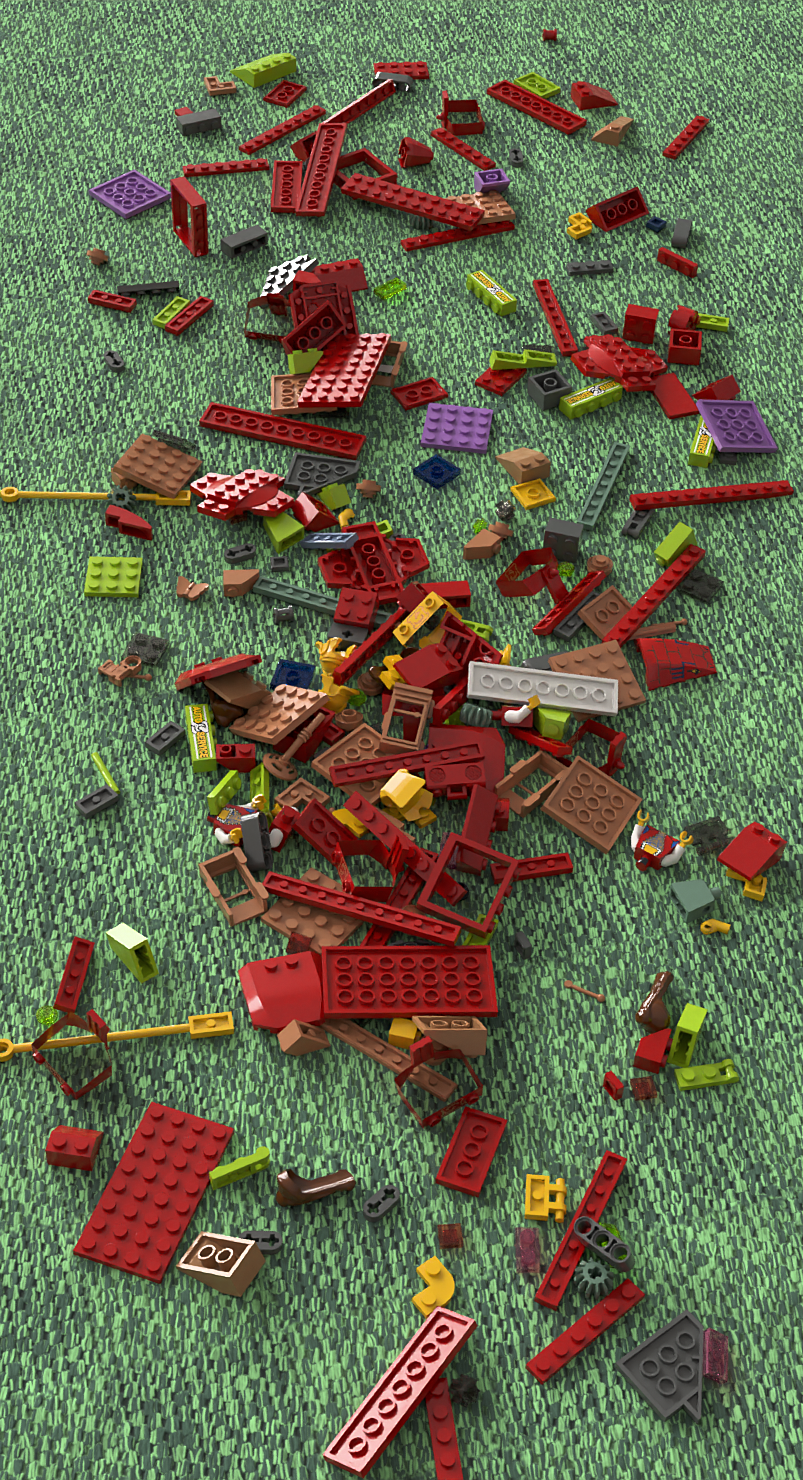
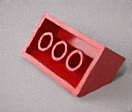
M638 186L586 209V213L592 223L605 232L649 214Z
M358 258L316 266L311 271L321 282L336 280L339 283L350 285L352 292L368 289L364 269Z
M329 300L281 340L287 356L288 354H293L292 351L302 350V353L308 352V349L317 348V351H319L348 326Z
M477 784L473 785L462 837L492 848L491 832L495 833L497 821L494 820L496 814H500L502 804L499 802L497 794ZM458 847L456 856L457 871L481 876L482 870L486 871L488 859Z

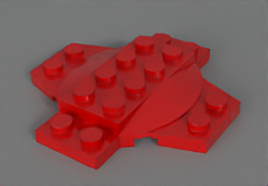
M609 334L605 336H585L583 342L589 349L572 354L570 359L585 377L605 379V377L611 376L615 378L614 382L620 383L627 392L654 391L656 384L650 376L665 373L668 369V366L655 351L630 347L622 338L613 337Z
M246 469L241 474L235 476L208 473L206 476L190 484V491L202 499L206 498L203 503L197 505V512L224 521L235 515H243L244 510H250V512H253V515L276 517L294 505V498L278 490V488L284 485L285 478L278 476V474L267 473L261 469L255 471L253 469Z
M375 521L342 527L341 533H357L359 539L354 543V546L349 549L341 548L340 551H331L319 557L317 561L327 588L342 589L344 587L378 593L380 605L397 602L396 596L404 590L403 585L407 579L430 567V562L419 539L396 538V541H391L386 538L385 534L380 533Z

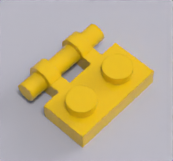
M527 1174L524 1219L548 1221V1213H553L555 1215V1222L563 1223L564 1215L567 1213V1206L564 1204L565 1197L567 1196L565 1180L558 1178L556 1179V1184H549V1176ZM549 1195L555 1196V1202H549Z

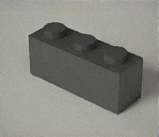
M216 109L176 117L177 129L182 136L222 128L221 116Z
M255 225L222 238L221 251L232 259L268 244V232L259 225Z

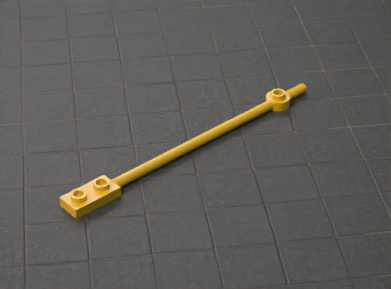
M6 487L0 491V498L5 502H14L19 498L109 499L107 497L108 493L18 491L15 487ZM181 490L175 499L158 492L156 494H132L136 496L135 500L156 501V505L190 506L191 504L190 490Z
M232 1012L188 1016L189 1024L108 1033L107 1042L190 1032L191 1039L234 1034ZM96 1035L48 1040L37 1050L103 1042ZM0 1039V1052L6 1051L5 1053H0V1062L10 1060L14 1053L33 1051L31 1045L33 1042L13 1044L8 1039Z

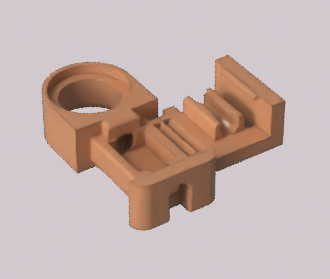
M129 656L120 662V665L113 664V661L109 659L98 668V673L100 675L104 673L108 676L111 683L121 687V681L128 675L134 677L141 671V659L138 656ZM130 663H137L136 666H129Z

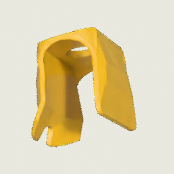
M400 769L381 789L380 799L385 806L395 808L409 822L422 817L419 813L421 807L425 809L430 808L433 793L422 788L426 783L424 779L411 775L407 769Z

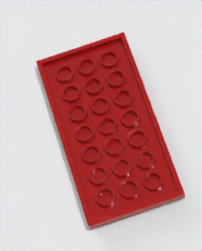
M337 334L325 345L323 355L316 363L297 401L298 408L362 407L392 340L391 334Z
M455 945L454 947L322 946L324 1019L412 1018V1016L497 1017L498 1015L490 945Z
M151 1101L73 1250V1254L161 1284L210 1183L209 1172L218 1167L234 1134V1128Z

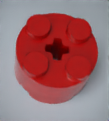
M678 305V310L674 309L671 314L668 327H671L670 329L695 331L696 326L701 321L698 311Z

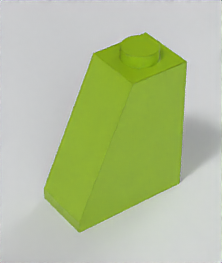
M285 512L276 517L263 516V526L278 554L304 539V526Z
M679 521L654 551L655 561L662 567H670L690 544L698 546L694 530Z
M537 706L533 710V725L542 736L562 740L568 731L572 711Z
M124 923L105 932L111 949L141 984L159 974L147 938Z
M689 1003L686 1004L675 1030L667 1063L683 1068L689 1067L708 1009Z

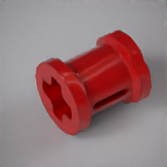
M543 29V41H556L557 29Z

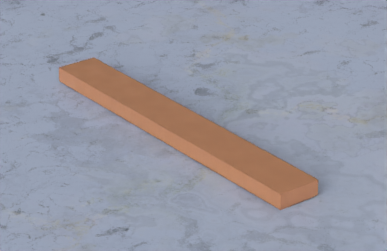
M347 1018L325 1019V1022L318 1026L397 1074H400L412 1065L409 1055ZM423 1063L415 1067L413 1073L407 1078L410 1082L446 1102L458 1086L455 1082Z

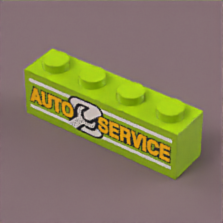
M479 270L467 275V289L475 293L477 298L483 300L484 304L492 308L494 313L502 317L516 312L517 299L485 271Z
M612 377L561 397L559 410L570 420L576 417L579 418L583 414L593 412L595 409L605 407L612 402H618L622 399L623 386L614 382Z
M700 416L689 454L688 465L708 468V464L713 462L717 446L702 416Z
M208 704L185 706L193 772L217 771V764L220 763L216 761L217 738H213V736H216L215 725H211V722H213V712L209 711Z

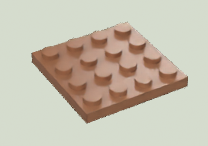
M496 190L444 198L485 210L484 217L477 225L516 219V213Z
M311 373L271 376L272 415L332 412L337 410V407L298 408L297 401Z
M142 433L114 465L113 472L164 496L175 499L201 467L202 461Z
M617 640L553 656L548 660L553 672L618 680V711L646 702ZM572 711L577 722L601 716L599 714Z
M281 684L275 688L271 695L262 698L258 706L251 707L248 713L236 719L234 724L229 727V730L234 735L275 745L330 699L326 693Z
M363 723L313 760L311 767L332 782L329 773V767L396 754L379 751L382 735L366 723ZM392 777L340 786L339 788L349 796H352L357 791L369 803L375 806L381 801V789Z
M577 755L540 810L607 854L641 803L642 798Z
M312 867L299 879L343 892L340 883ZM281 897L261 917L262 923L307 950L320 955L322 946H342L365 922Z

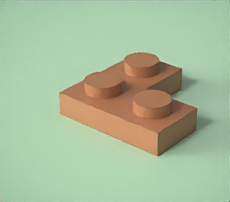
M217 76L204 77V84L210 96L236 93V86L233 81L219 82Z
M300 777L274 798V804H278L281 808L284 805L297 808L301 803L307 806L313 798H316L323 806H326L330 802V796Z

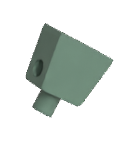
M697 879L671 883L669 897L687 924L713 912L715 900L721 898V891L718 887L708 889L704 880Z

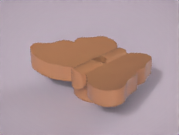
M179 576L176 587L177 597H185L190 601H194L209 589V584L200 583L195 585L194 582L190 583L185 577Z

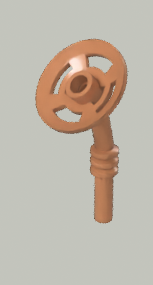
M319 713L306 728H303V731L299 732L300 734L297 735V739L284 755L275 753L265 754L262 759L265 768L282 780H295L298 772L290 762V758L303 743L309 740L312 732L325 719V716Z

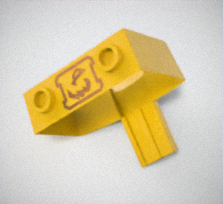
M432 591L393 631V634L407 648L404 643L443 603L448 605L440 620V624L427 637L424 636L419 640V646L424 648L431 644L440 643L445 632L444 629L440 628V625L447 611L459 620H461L462 616L449 602Z

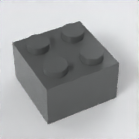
M555 369L528 377L527 393L544 411L558 407L560 398L572 393V386Z
M550 518L545 529L543 548L551 547L556 559L577 563L582 546L584 525Z

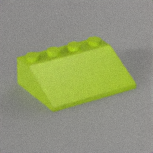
M290 53L271 54L232 69L229 72L253 88L296 72V57Z

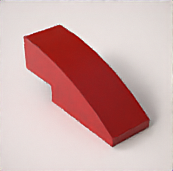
M110 505L106 510V525L119 528V533L152 541V526L144 519L114 505Z

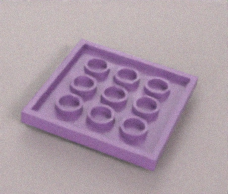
M135 169L89 190L90 196L125 219L171 199L169 191Z
M698 399L696 406L719 452L775 453L778 449L754 401Z
M429 403L420 447L486 454L493 410Z

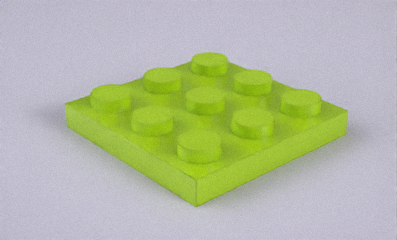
M89 556L84 596L139 597L143 558Z

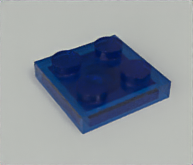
M435 454L415 467L413 474L434 488L439 489L459 476L461 469Z
M280 659L271 680L270 689L275 690L277 686L285 684L309 690L316 672V665Z

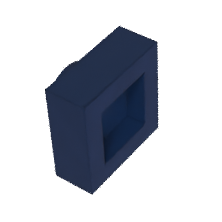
M654 216L646 222V227L659 232L666 227L667 221Z

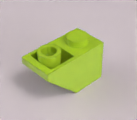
M317 348L308 349V352L302 353V350L292 351L293 354H288L290 374L311 372L323 355V351H317Z
M338 483L331 484L322 488V492L317 494L330 510L351 503L345 484L339 486Z

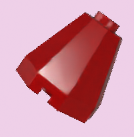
M404 137L401 140L398 153L401 155V158H398L401 168L428 164L433 160L434 153L430 147L410 137Z

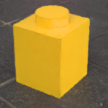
M393 1018L388 1043L392 1046L409 1050V1046L421 1039L422 1032L419 1031V1028L412 1020Z

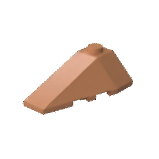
M620 116L597 131L591 140L618 146L634 119Z

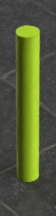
M98 752L92 753L91 757L107 785L117 794H120L119 788Z

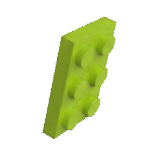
M535 72L513 80V84L543 99L560 93L561 90L559 86Z

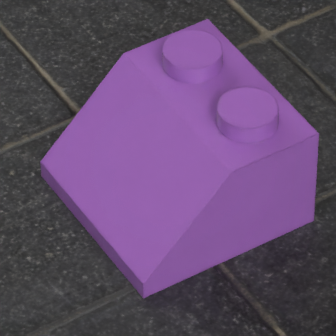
M503 169L474 172V189L476 192L485 193L490 190L506 191L510 184V180Z

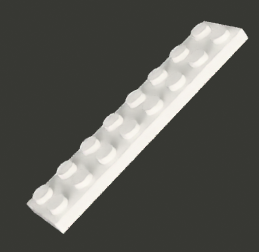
M470 661L467 698L529 706L528 699L538 695L540 699L538 707L615 717L618 714V680Z

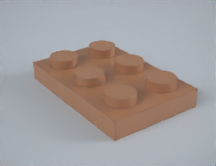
M612 585L583 607L577 614L602 640L632 608V605Z

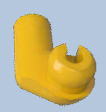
M347 508L339 514L340 528L349 526L348 520L355 516L352 509Z
M712 918L703 922L700 925V930L703 934L707 935L717 931L728 934L731 925Z

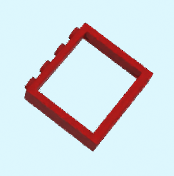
M366 148L340 156L333 182L341 189L349 178L339 170L363 161L382 175L375 179L397 185L398 176L395 171Z
M184 176L171 179L173 231L194 257L209 254L207 203ZM187 203L190 205L191 229L188 227Z
M451 832L417 901V909L444 922L461 926V929L486 939L488 933L491 934L495 928L496 922L494 920L496 915L500 916L504 909V904H502L504 898H509L513 887L511 883L513 879L517 880L521 871L519 860ZM457 846L509 867L483 924L430 902Z

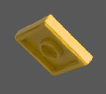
M540 478L510 487V491L525 510L556 502V497Z

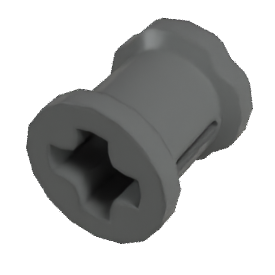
M291 605L288 608H273L275 624H278L280 621H294Z

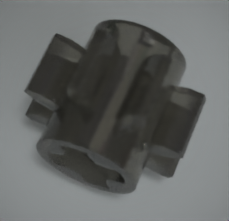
M501 500L495 505L498 508L495 510V513L502 521L505 519L509 521L515 516L513 512L516 508L509 500L506 502Z
M463 1373L460 1375V1378L452 1379L450 1389H448V1392L453 1395L451 1401L465 1408L468 1407V1403H476L478 1393L480 1392V1389L475 1385L477 1380Z

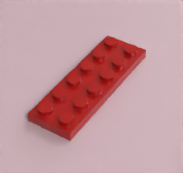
M274 160L271 212L295 213L301 192L303 161Z

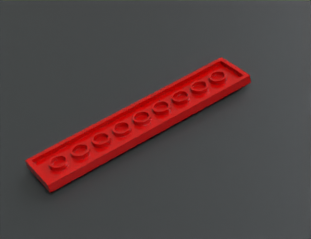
M319 123L295 210L296 216H325L347 132V123Z
M354 173L341 188L342 194L472 231L485 215V210L402 187L359 173Z
M210 402L199 420V426L351 460H357L366 442V435Z

